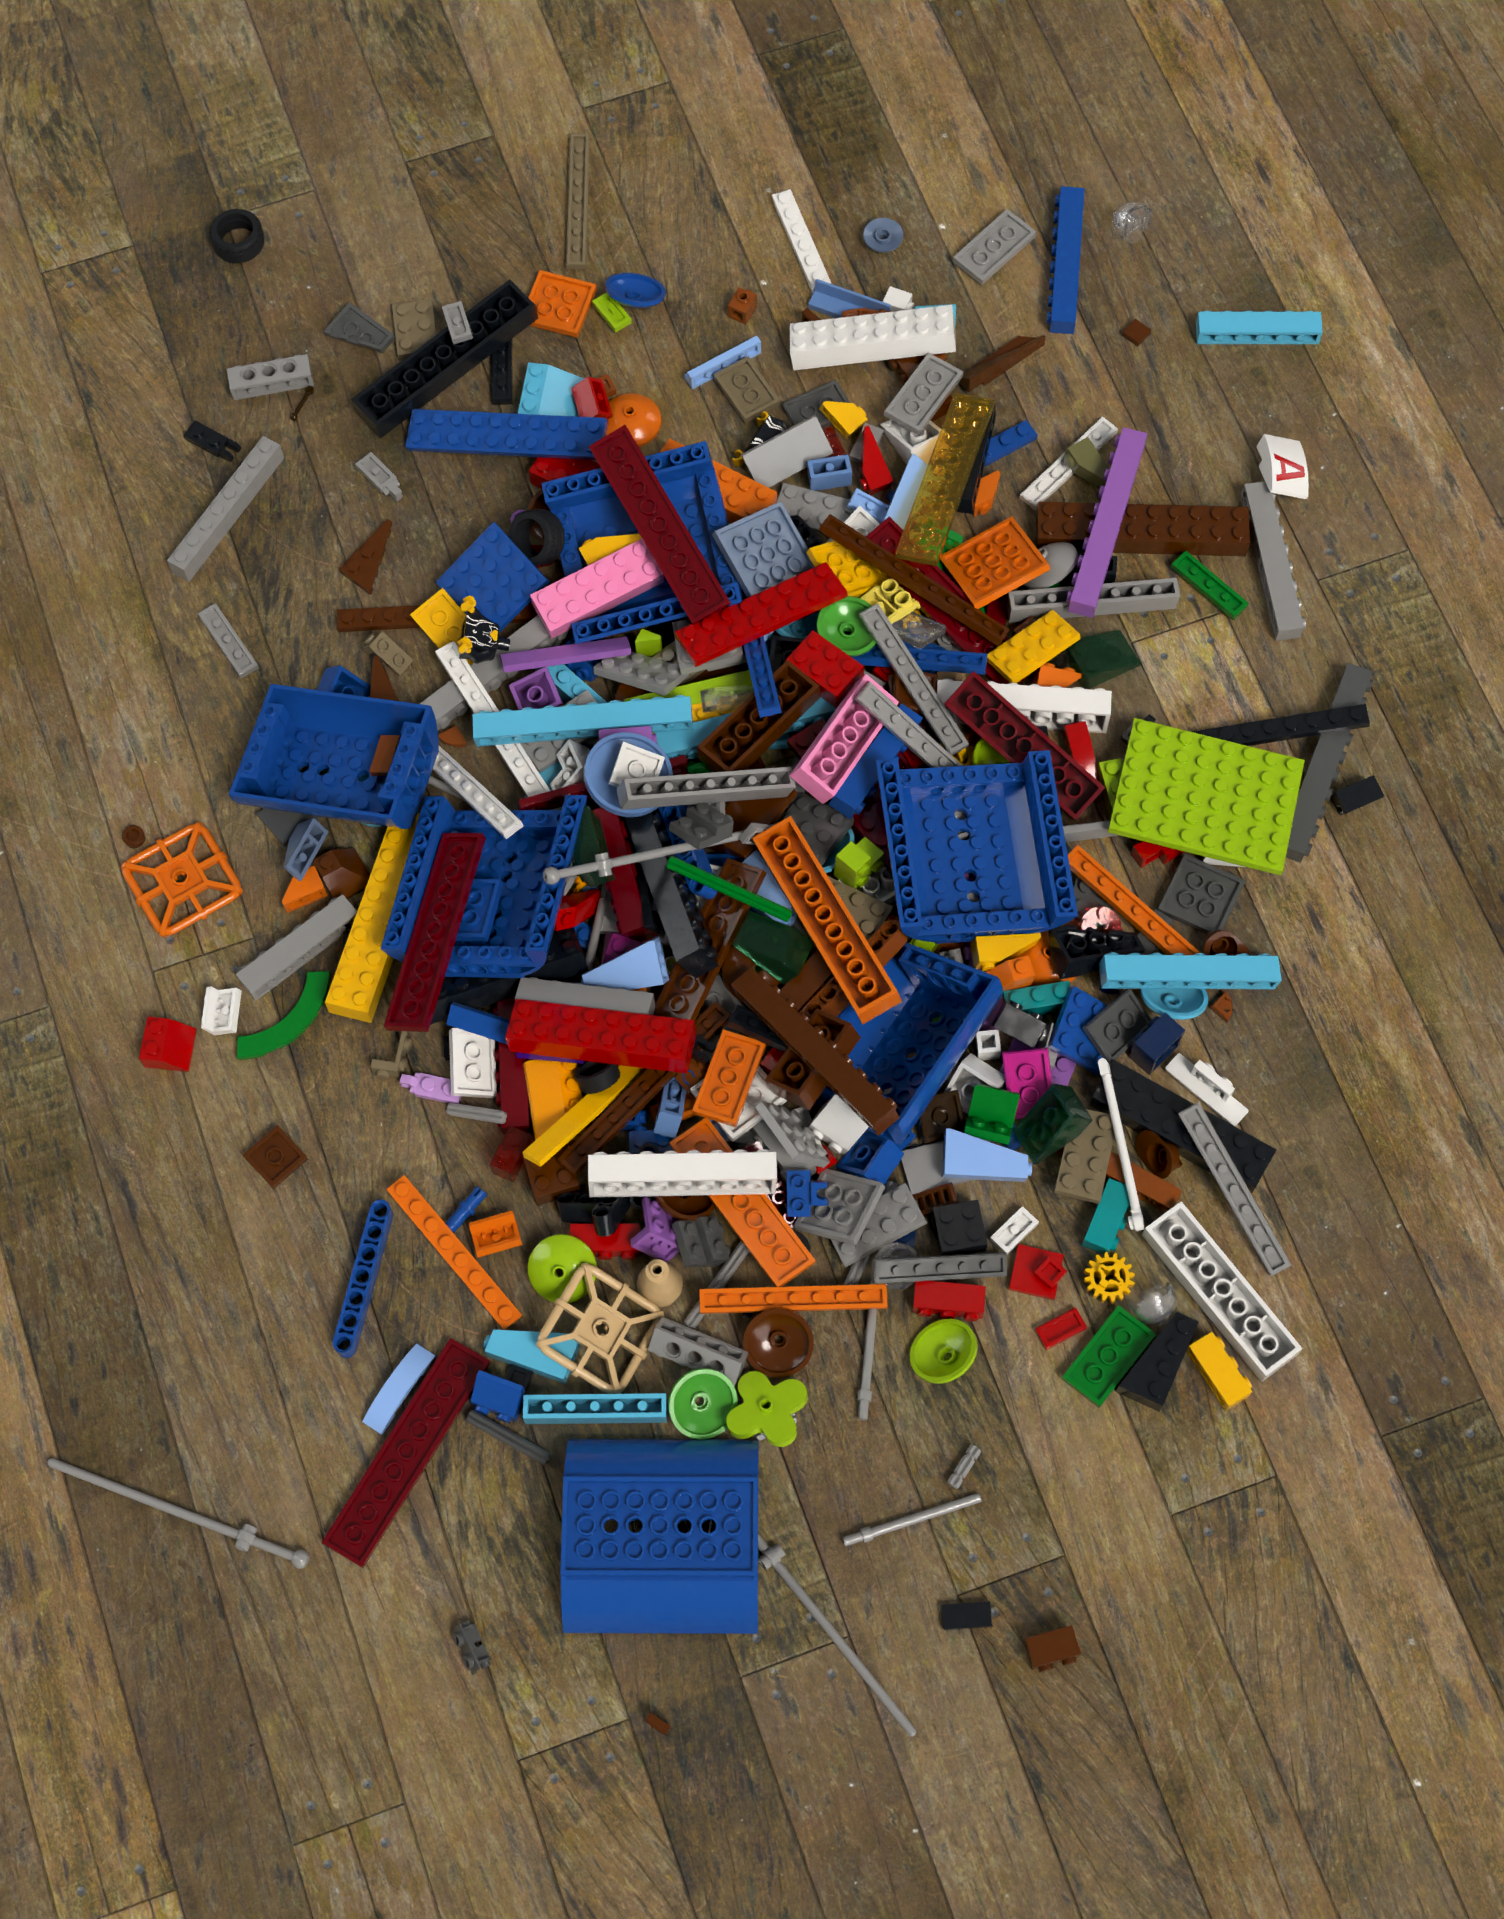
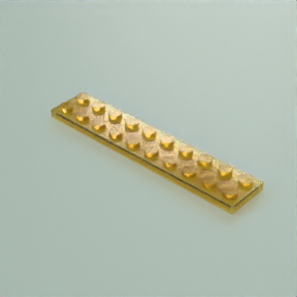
M954 393L896 549L895 556L897 558L937 566L992 415L995 400Z

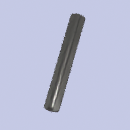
M474 1410L468 1413L466 1417L468 1423L543 1465L549 1462L551 1454L548 1451Z

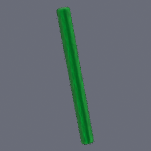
M671 856L667 862L666 867L780 920L788 922L792 915V910L676 857Z

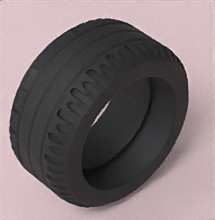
M226 210L220 213L210 226V239L214 251L225 261L243 263L255 258L263 249L265 237L261 223L248 210ZM243 228L252 232L245 241L232 244L222 240L228 232L234 229Z
M532 509L519 513L509 529V537L535 566L554 562L561 555L565 543V532L561 521H559L555 514L545 509ZM535 521L540 524L544 532V546L539 554L532 548L529 538L530 528Z

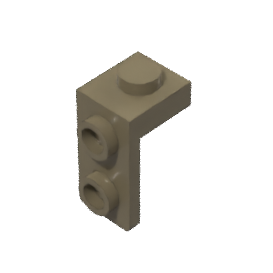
M383 631L375 635L371 633L364 641L366 645L362 650L367 655L375 653L397 675H401L413 661Z
M402 1031L395 1062L372 1059L371 1069L376 1077L380 1079H389V1077L400 1079L401 1073L405 1072L407 1067L406 1051H410L412 1045V1038H410L408 1031Z

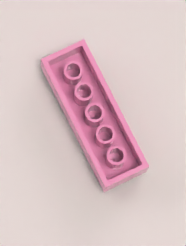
M640 539L531 594V603L552 639L572 629V623L594 618L663 583L664 574L644 540Z
M867 674L853 684L789 775L822 804L836 795L883 726L855 700L858 693L867 682H871L895 705L899 703Z

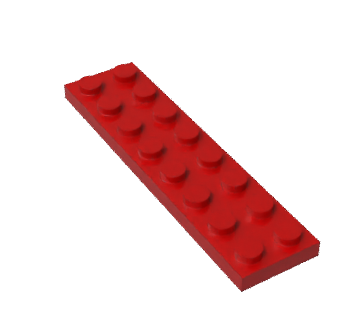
M827 562L744 599L739 604L731 605L718 611L695 625L690 624L675 631V637L694 666L697 667L846 598L847 590Z

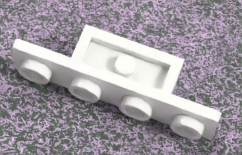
M1178 1053L1165 1067L1167 1073L1229 1124L1236 1127L1249 1110L1232 1097L1235 1090L1233 1084L1227 1078L1220 1077L1209 1063H1203L1199 1060L1194 1065L1182 1054Z

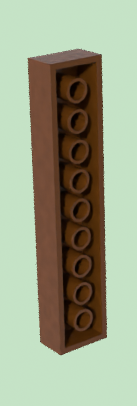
M1038 502L1036 511V548L1038 549L1055 542H1065L1072 544L1077 552H1085V550H1082L1085 537L1089 538L1091 534L1088 533L1090 520L1095 521L1096 516L1093 515L1096 503ZM1127 504L1113 553L1181 555L1187 551L1191 555L1246 556L1250 545L1249 507Z

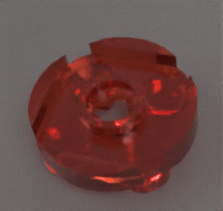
M1104 906L1089 907L1078 919L1077 929L1080 930L1097 928L1096 924L1099 923L1104 926L1102 932L1108 933L1110 930L1123 931L1119 916L1115 911Z

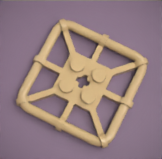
M582 1263L581 1267L573 1274L561 1297L557 1298L554 1302L555 1307L539 1333L538 1342H535L536 1347L540 1348V1351L547 1357L570 1370L573 1376L581 1377L607 1394H621L627 1387L641 1360H645L654 1328L660 1319L665 1317L664 1312L656 1304L629 1288L630 1285L626 1282L621 1283L598 1267ZM592 1275L618 1291L610 1306L598 1299ZM582 1277L585 1279L590 1299L584 1312L568 1304ZM624 1296H626L652 1314L630 1319L617 1311V1308ZM563 1310L579 1319L570 1334L547 1339ZM653 1320L639 1347L624 1339L631 1325ZM603 1323L605 1325L604 1329L606 1330V1334L601 1333L599 1335L597 1333L596 1325H601ZM574 1340L586 1349L576 1364L549 1345ZM621 1346L634 1356L618 1381L613 1356L618 1347ZM592 1352L605 1360L610 1384L583 1368Z

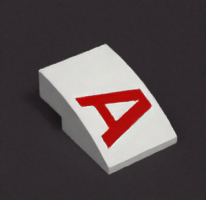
M1263 434L1257 445V450L1262 458L1258 467L1271 493L1307 499L1309 491L1308 469L1300 441Z

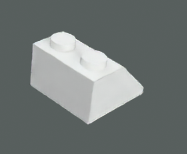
M970 1053L961 1061L944 1093L958 1090L962 1111L969 1114L975 1084L978 1083L1002 1089L1006 1083L1005 1075Z

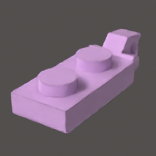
M415 1073L414 1076L401 1075L399 1082L401 1087L410 1088V1093L415 1094L416 1097L448 1104H460L462 1096H451L450 1079L424 1073Z

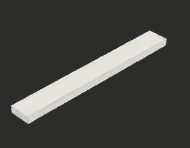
M439 746V752L432 770L505 839H508L524 826L520 819Z

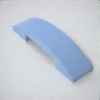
M416 1344L383 1385L362 1422L383 1435L396 1416L395 1412L420 1376H424L436 1356Z

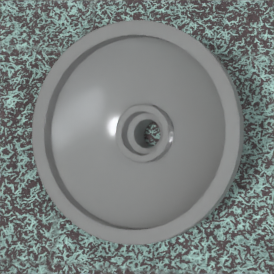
M1055 542L1038 548L1039 552L1049 563L1051 570L1023 584V586L1031 590L1044 589L1064 579L1077 564L1079 556L1076 548L1072 544L1065 542Z

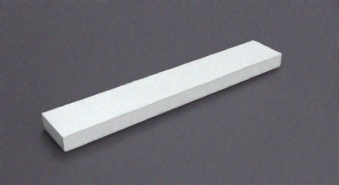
M1101 417L1074 444L1088 437L1098 451L1118 432V428L1104 417ZM1065 452L1020 494V499L1032 509L1036 510L1038 502H1045L1074 474L1072 469L1068 468L1064 462L1063 456Z

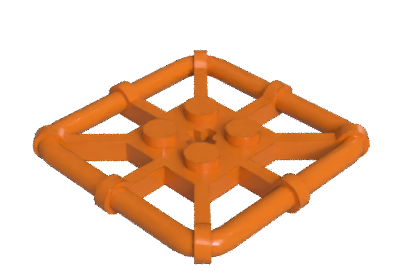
M202 822L188 825L163 840L161 838L156 840L157 843L130 857L120 867L124 879L136 897V904L143 909L160 937L166 938L200 919H207L209 914L233 902L243 892L239 879L227 861L226 853L221 851L212 834ZM192 834L187 850L172 858L166 847ZM202 835L213 856L198 864L193 854L199 836ZM159 851H162L167 859V862L156 868L136 865ZM215 864H219L231 885L208 880L203 871ZM132 873L153 876L159 886L144 894ZM180 874L183 877L187 875V878H185L184 882H176L178 880L177 876ZM208 888L229 893L204 908L201 907L195 895ZM164 893L169 903L161 924L149 902ZM190 899L197 912L170 926L176 906Z

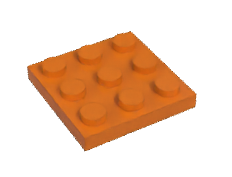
M539 270L528 297L536 305L538 319L529 326L578 338L597 291V284Z

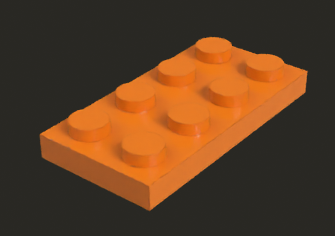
M723 1029L692 1113L736 1127L764 1054L766 1044Z

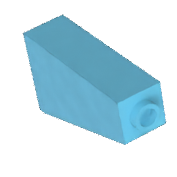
M493 1329L491 1336L487 1335L484 1341L483 1348L487 1357L525 1368L533 1371L535 1374L566 1384L571 1372L540 1351V1348L536 1347L535 1342H538L540 1332ZM550 1333L547 1339L568 1333ZM568 1340L549 1346L574 1362L581 1345L574 1340Z

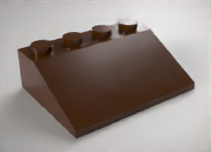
M793 790L787 797L725 802V815L729 814L734 821L732 833L746 830L751 823L774 824L797 795V791ZM741 840L706 848L747 859L756 848V845L743 844Z

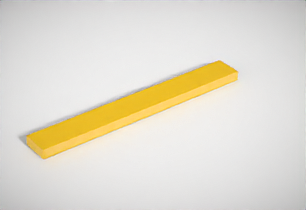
M620 1065L618 1067L621 1072L620 1078L615 1084L604 1091L587 1094L523 1151L524 1158L541 1167L623 1094L647 1069Z

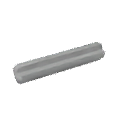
M449 1103L446 1113L451 1116L504 1124L507 1118V1113L501 1110L457 1103Z

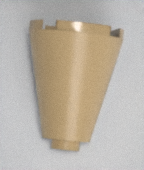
M659 1259L652 1260L638 1275L637 1291L638 1294L660 1308L669 1306L682 1293V1276L674 1265Z

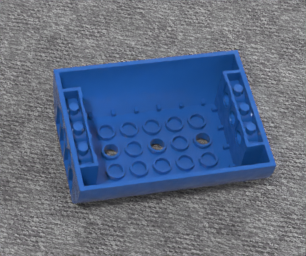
M907 942L883 967L897 989L902 1002L863 1025L850 1003L837 1016L851 1023L861 1037L848 1055L854 1063L852 1066L856 1070L858 1068L862 1069L868 1077L867 1081L870 1084L875 1082L882 1092L885 1089L892 1088L890 1093L885 1095L882 1093L881 1095L885 1098L890 1097L896 1103L898 1108L895 1110L899 1119L879 1136L898 1145L904 1142L1003 995V987L998 977ZM941 1016L938 1022L932 1023L934 1018ZM917 1052L913 1058H907L910 1053ZM826 1086L815 1103L821 1107L835 1093ZM869 1127L866 1129V1131L875 1134Z

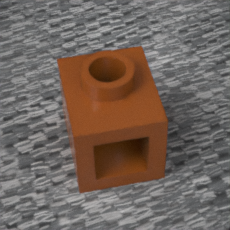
M738 287L728 304V317L746 325L757 307V294Z

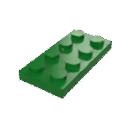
M1118 1305L1061 1379L1100 1408L1156 1336V1333Z

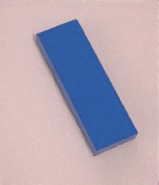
M453 1002L450 1006L446 1025L507 1044L505 1037L510 1020Z

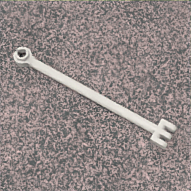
M1101 1058L1098 1061V1066L1103 1080L1131 1206L1132 1216H1128L1129 1226L1131 1230L1140 1231L1145 1229V1224L1112 1083L1111 1070L1107 1060Z

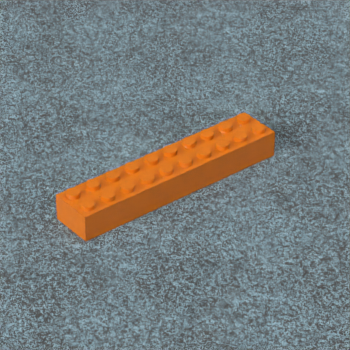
M789 816L753 837L752 839L862 1025L901 1003L902 1000L897 989L793 818Z

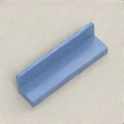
M819 279L815 281V291L808 303L809 309L833 318H842V311L857 308L891 311V305Z

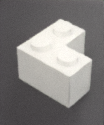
M570 739L556 754L563 769L550 783L552 790L584 782V765L590 752L588 747Z

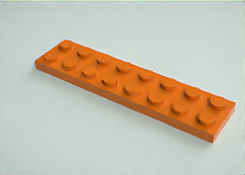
M704 1118L669 1142L671 1148L677 1153H687L692 1150L700 1151L701 1153H710L713 1150L734 1153L708 1118ZM766 1194L707 1195L775 1287L784 1286L816 1263V1260Z

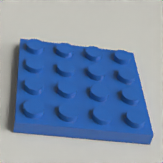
M495 522L436 581L440 588H443L460 608L461 604L464 603L463 598L469 595L473 596L476 601L475 607L483 616L499 625V633L531 601L530 595L543 589L550 582Z

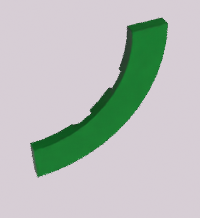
M330 971L307 972L305 988L298 1003L279 1023L256 1034L238 1036L237 1059L247 1060L265 1056L267 1053L284 1048L302 1035L318 1016L319 1010L327 997L331 977Z

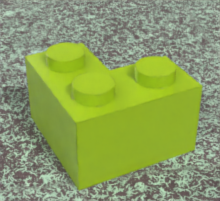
M866 837L857 845L850 841L836 855L834 876L852 888H862L868 882L869 876L873 872L878 873L884 866L885 853Z

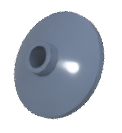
M877 218L866 225L863 232L864 242L870 249L876 252H890L898 248L902 243L903 230L892 219Z

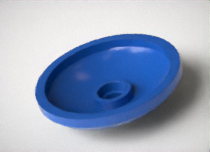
M637 273L612 275L606 280L605 290L613 300L632 309L653 307L662 302L666 294V290L660 282Z

